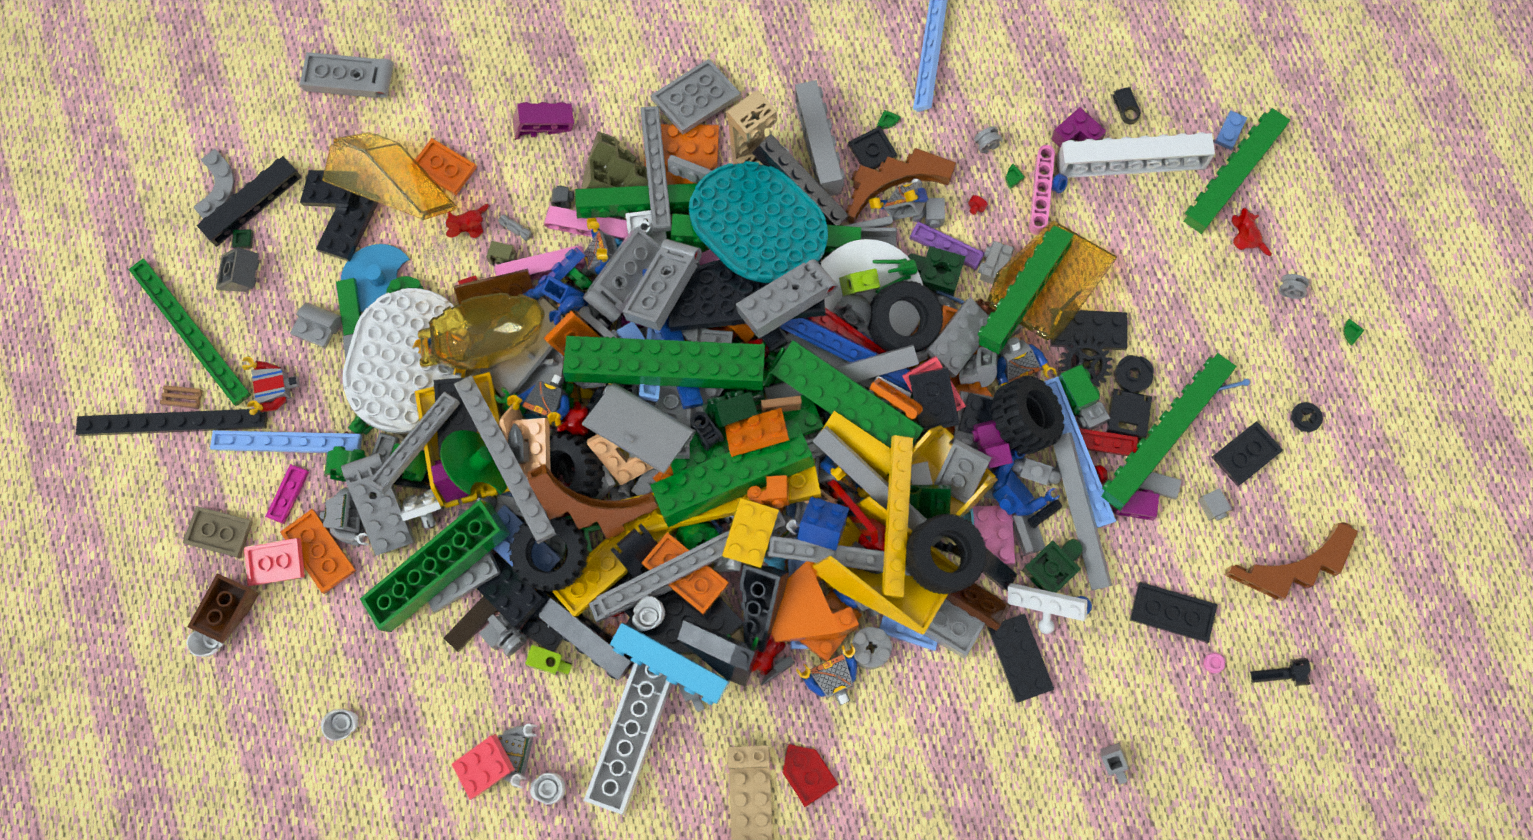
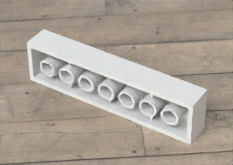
M1204 132L1193 135L1181 133L1176 136L1163 134L1158 137L1086 139L1077 142L1068 140L1062 143L1057 156L1058 174L1072 178L1203 170L1209 165L1215 155L1212 133L1206 134Z
M634 663L584 798V801L621 815L626 814L672 683L666 680L667 676L662 673L658 676L648 670L649 666L644 663L641 666Z

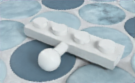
M1010 583L1008 586V604L1043 612V619L1038 624L1039 630L1043 634H1050L1054 630L1055 626L1051 620V614L1085 621L1087 618L1086 599Z

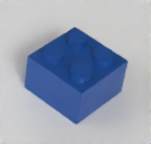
M810 497L800 523L797 539L836 551L846 525L849 508Z

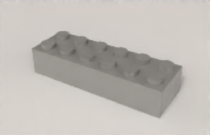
M817 80L795 84V103L815 180L830 196L839 195L842 192V187H844L845 175L843 168L840 169L839 152L835 151V136H831L830 130H832L830 119H827L826 116L828 111L826 103H823L822 87H818Z

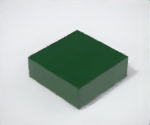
M233 230L232 247L234 249L237 247L251 249L253 246V230Z

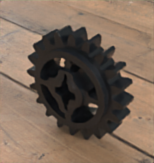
M1080 338L1078 339V345L1075 341H1072V348L1066 346L1065 350L1067 353L1062 352L1060 354L1064 359L1058 361V363L1063 364L1064 367L1060 368L1059 371L1072 369L1071 359L1075 353L1076 365L1074 367L1092 360L1084 369L1089 371L1092 384L1097 388L1100 387L1099 381L1105 383L1106 379L1104 376L1111 375L1107 369L1113 368L1112 365L1107 364V362L1112 360V358L1106 357L1110 351L1103 352L1104 344L1098 347V340L1091 344L1090 338H1087L1085 343ZM1082 349L1090 350L1096 355L1088 356L1082 352ZM1099 361L1100 369L1098 374L1096 375L1095 364Z

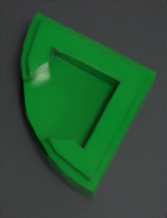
M884 110L877 127L880 126L881 129L891 128L898 124L901 116Z
M1014 164L1009 167L1006 182L1009 189H1012L1024 180L1025 176Z
M1348 319L1343 329L1345 339L1352 346L1364 332V329L1351 319Z

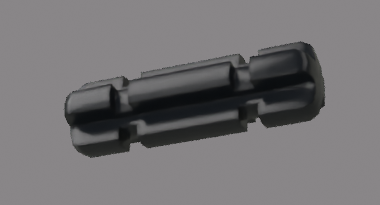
M1056 499L1029 518L1028 523L1032 528H1035L1060 510L1062 504Z

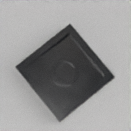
M880 126L848 142L860 165L871 169L880 167L881 163L886 161L887 156L894 159L898 158L896 151Z

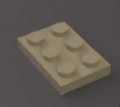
M196 506L183 543L240 558L253 521Z

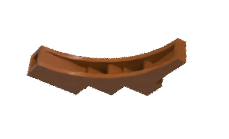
M914 148L913 153L908 154L906 163L887 156L886 161L881 163L879 171L860 165L858 171H854L851 181H854L853 188L855 190L852 195L853 203L848 205L846 209L848 214L847 222L854 224L860 212L869 203V199L875 198L878 194L893 186L912 182L913 179L949 185L956 162Z
M546 464L527 472L528 482L550 520L555 517H561L565 512L569 511L578 529L589 527L597 521L607 539L617 537L624 532L625 523L632 522L637 517L649 514L658 508L652 492L627 500H599L578 494L564 486L553 476Z

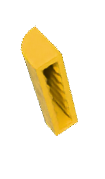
M834 411L823 429L828 426L885 480L890 469L891 448Z

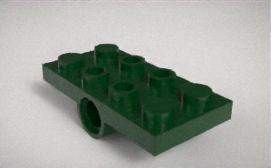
M910 484L909 503L927 520L937 515L950 514L951 485Z

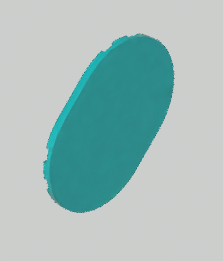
M751 161L739 164L729 163L720 166L706 174L698 182L690 198V221L697 236L730 270L746 279L771 283L803 263L806 264L812 259L818 262L825 252L828 229L822 210L790 177L773 166L768 167L760 165L759 162Z

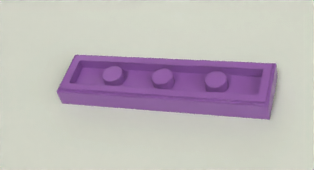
M919 221L909 238L928 248L932 246L966 256L964 265L974 270H977L985 254Z

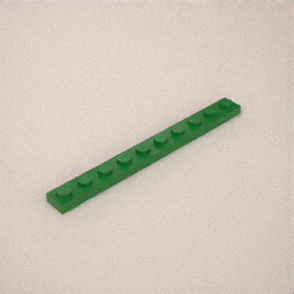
M143 258L128 270L233 405L237 406L251 396V393L149 263Z

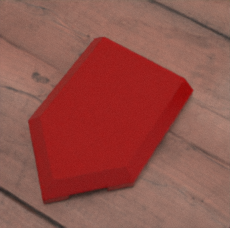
M788 744L782 773L804 807H807L839 784L817 750Z

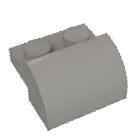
M305 303L296 313L298 319L290 334L326 349L332 335L337 334L342 324L341 316L313 304Z
M978 347L977 354L972 355L959 372L960 384H973L980 381L981 388L990 385L997 376L998 354L984 347Z

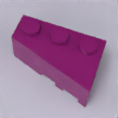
M564 102L517 103L512 120L515 140L520 139V136L531 134V137H537V133L548 132V135L570 132L574 125L572 104Z

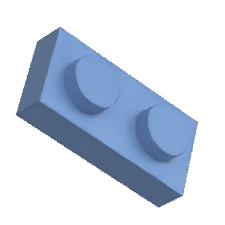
M1230 110L1215 143L1232 150L1247 117Z

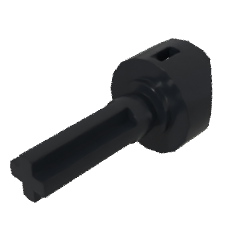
M1308 658L1291 659L1289 668L1250 671L1251 682L1291 679L1295 687L1310 685L1308 674L1311 668Z

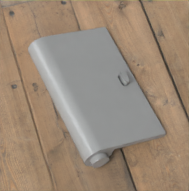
M616 383L606 386L603 392L604 395L582 423L583 426L663 474L681 449L687 447L695 434L694 429Z

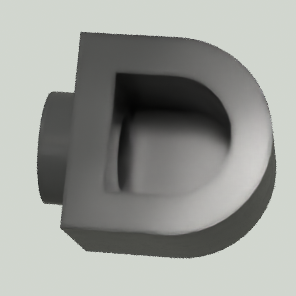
M565 186L553 188L551 205L560 208H571V202H574L575 199L574 191H570Z

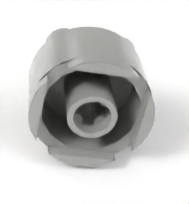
M876 627L864 628L854 636L852 641L855 648L853 656L857 664L865 669L874 670L882 667L891 655V640L882 629ZM869 644H872L873 647L876 646L874 653H871L870 650H866Z

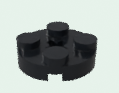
M1128 355L1122 358L1114 371L1116 383L1125 391L1143 392L1153 381L1154 368L1149 360L1142 356ZM1130 370L1133 372L1138 371V378H1132Z

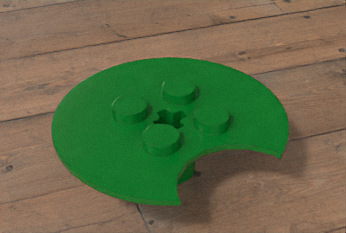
M459 430L449 434L444 439L440 450L442 465L449 478L457 487L470 495V490L474 483L484 482L493 486L500 495L505 492L508 486L479 433Z

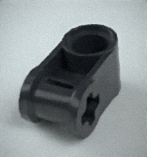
M698 411L692 415L691 428L695 430V435L706 451H709L710 447L719 441H724L723 435L706 413ZM697 420H702L705 422V424L702 426H698L695 424V422Z

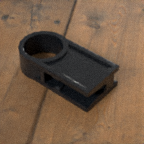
M1126 87L1114 91L1112 96L1122 121L1129 125L1136 123L1141 111L1131 88ZM1126 110H1133L1136 112L1137 118L1129 119L1125 116L1124 112Z

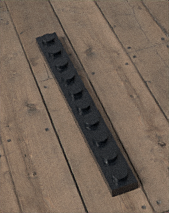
M251 409L77 416L76 435L96 436L267 429L268 412H260L258 410L255 415H251L249 413Z

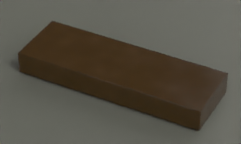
M483 596L451 629L444 639L459 652L488 622L487 619L498 610Z

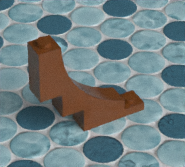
M1339 522L1332 527L1321 546L1305 559L1278 566L1255 564L1249 568L1248 572L1242 566L1232 565L1227 568L1224 575L1269 597L1282 601L1286 599L1292 582L1308 589L1314 586L1320 570L1333 576L1341 574L1358 531L1353 529V526L1348 523Z

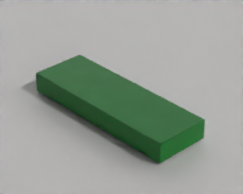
M355 278L336 281L344 336L354 333L356 324L361 316Z

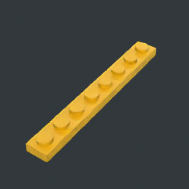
M897 435L891 438L881 595L903 598L913 438Z

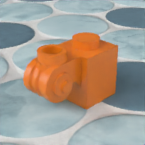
M787 475L768 476L767 488L764 491H761L758 486H752L747 492L749 500L774 508L789 506V481Z

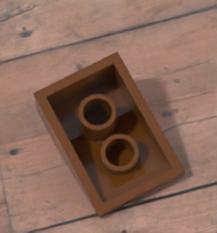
M217 573L187 627L220 643H224L251 610L259 593Z

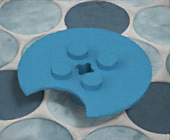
M387 244L366 246L353 254L350 262L347 261L343 268L341 280L356 279L361 312H364L377 298L386 294L391 280L397 278L401 265L410 259L400 249Z

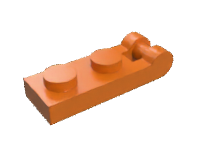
M880 378L872 382L869 388L877 397L884 398L893 407L905 411L909 419L916 418L923 411L921 404Z

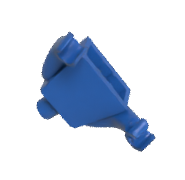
M550 275L546 282L533 289L531 294L527 293L521 296V303L525 308L533 306V298L538 299L545 295L561 304L558 310L549 312L550 323L554 321V325L561 321V315H566L572 309L579 312L580 308L589 304L583 299L585 293Z
M1014 448L1010 451L1013 463L998 466L994 471V475L998 480L993 485L992 495L1008 515L1013 513L1017 516L1033 514L1047 505L1046 502H1053L1060 496L1052 497L1050 493L1055 489L1052 488L1045 493L1044 497L1041 496L1033 500L1035 497L1011 469L1016 459H1021L1025 456L1023 453L1017 455V451Z

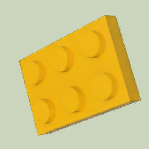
M740 497L722 556L761 568L779 509Z

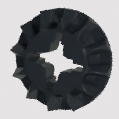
M1299 403L1291 411L1290 420L1293 421L1294 427L1300 429L1301 432L1310 433L1317 430L1322 424V412L1312 403ZM1303 414H1312L1309 418V421H1301L1304 417Z

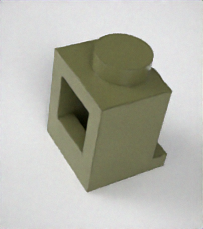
M491 241L486 258L489 264L493 265L494 262L501 264L517 260V253L512 245Z

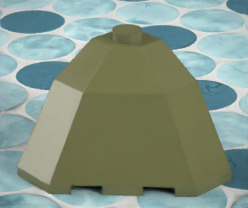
M598 131L585 166L581 188L648 186L647 169L636 162L637 158L628 149L624 151L619 146L620 142L615 137Z

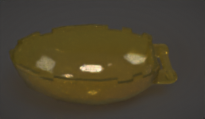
M495 293L474 296L461 301L462 304L452 308L449 306L443 310L441 315L433 317L429 321L430 328L418 331L421 346L419 362L423 367L443 364L450 368L462 370L491 368L518 356L537 342L544 326L545 312L537 300L523 294L509 296L508 293ZM429 338H431V355H429L428 347Z

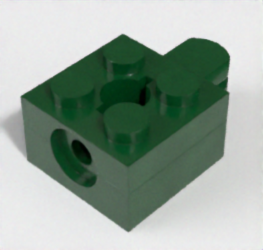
M929 246L926 257L914 253L908 255L910 260L913 259L915 261L922 284L926 288L928 287L933 292L941 291L954 296L966 256Z
M743 389L725 392L723 396L708 398V402L704 403L702 408L716 427H723L757 415L755 405L761 404V400H765V397L753 400V398L763 395V390L752 393L744 392Z
M1071 539L1059 547L1052 540L1021 571L1039 589L1057 593L1081 570L1074 561L1081 555L1082 545L1077 540Z

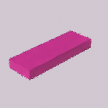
M290 464L265 517L285 524L309 471Z

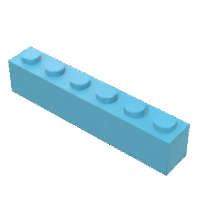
M625 623L620 624L609 644L614 647V652L622 656L626 653L632 657V662L640 666L644 663L649 666L648 670L658 676L662 673L667 676L666 680L674 685L680 683L685 686L683 690L692 695L698 693L703 696L701 700L710 705L713 702L716 704L720 702L730 683L725 678Z

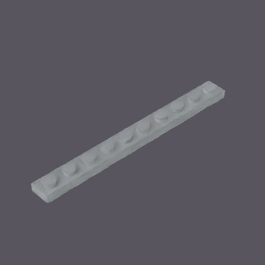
M472 375L455 383L454 386L537 543L540 544L555 536L556 533Z
M780 511L778 512L772 532L786 526ZM729 531L596 597L605 617L723 558L722 552Z

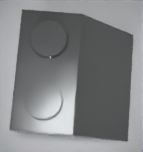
M240 247L221 256L216 290L246 292L253 289L256 284L255 273L259 267V254Z

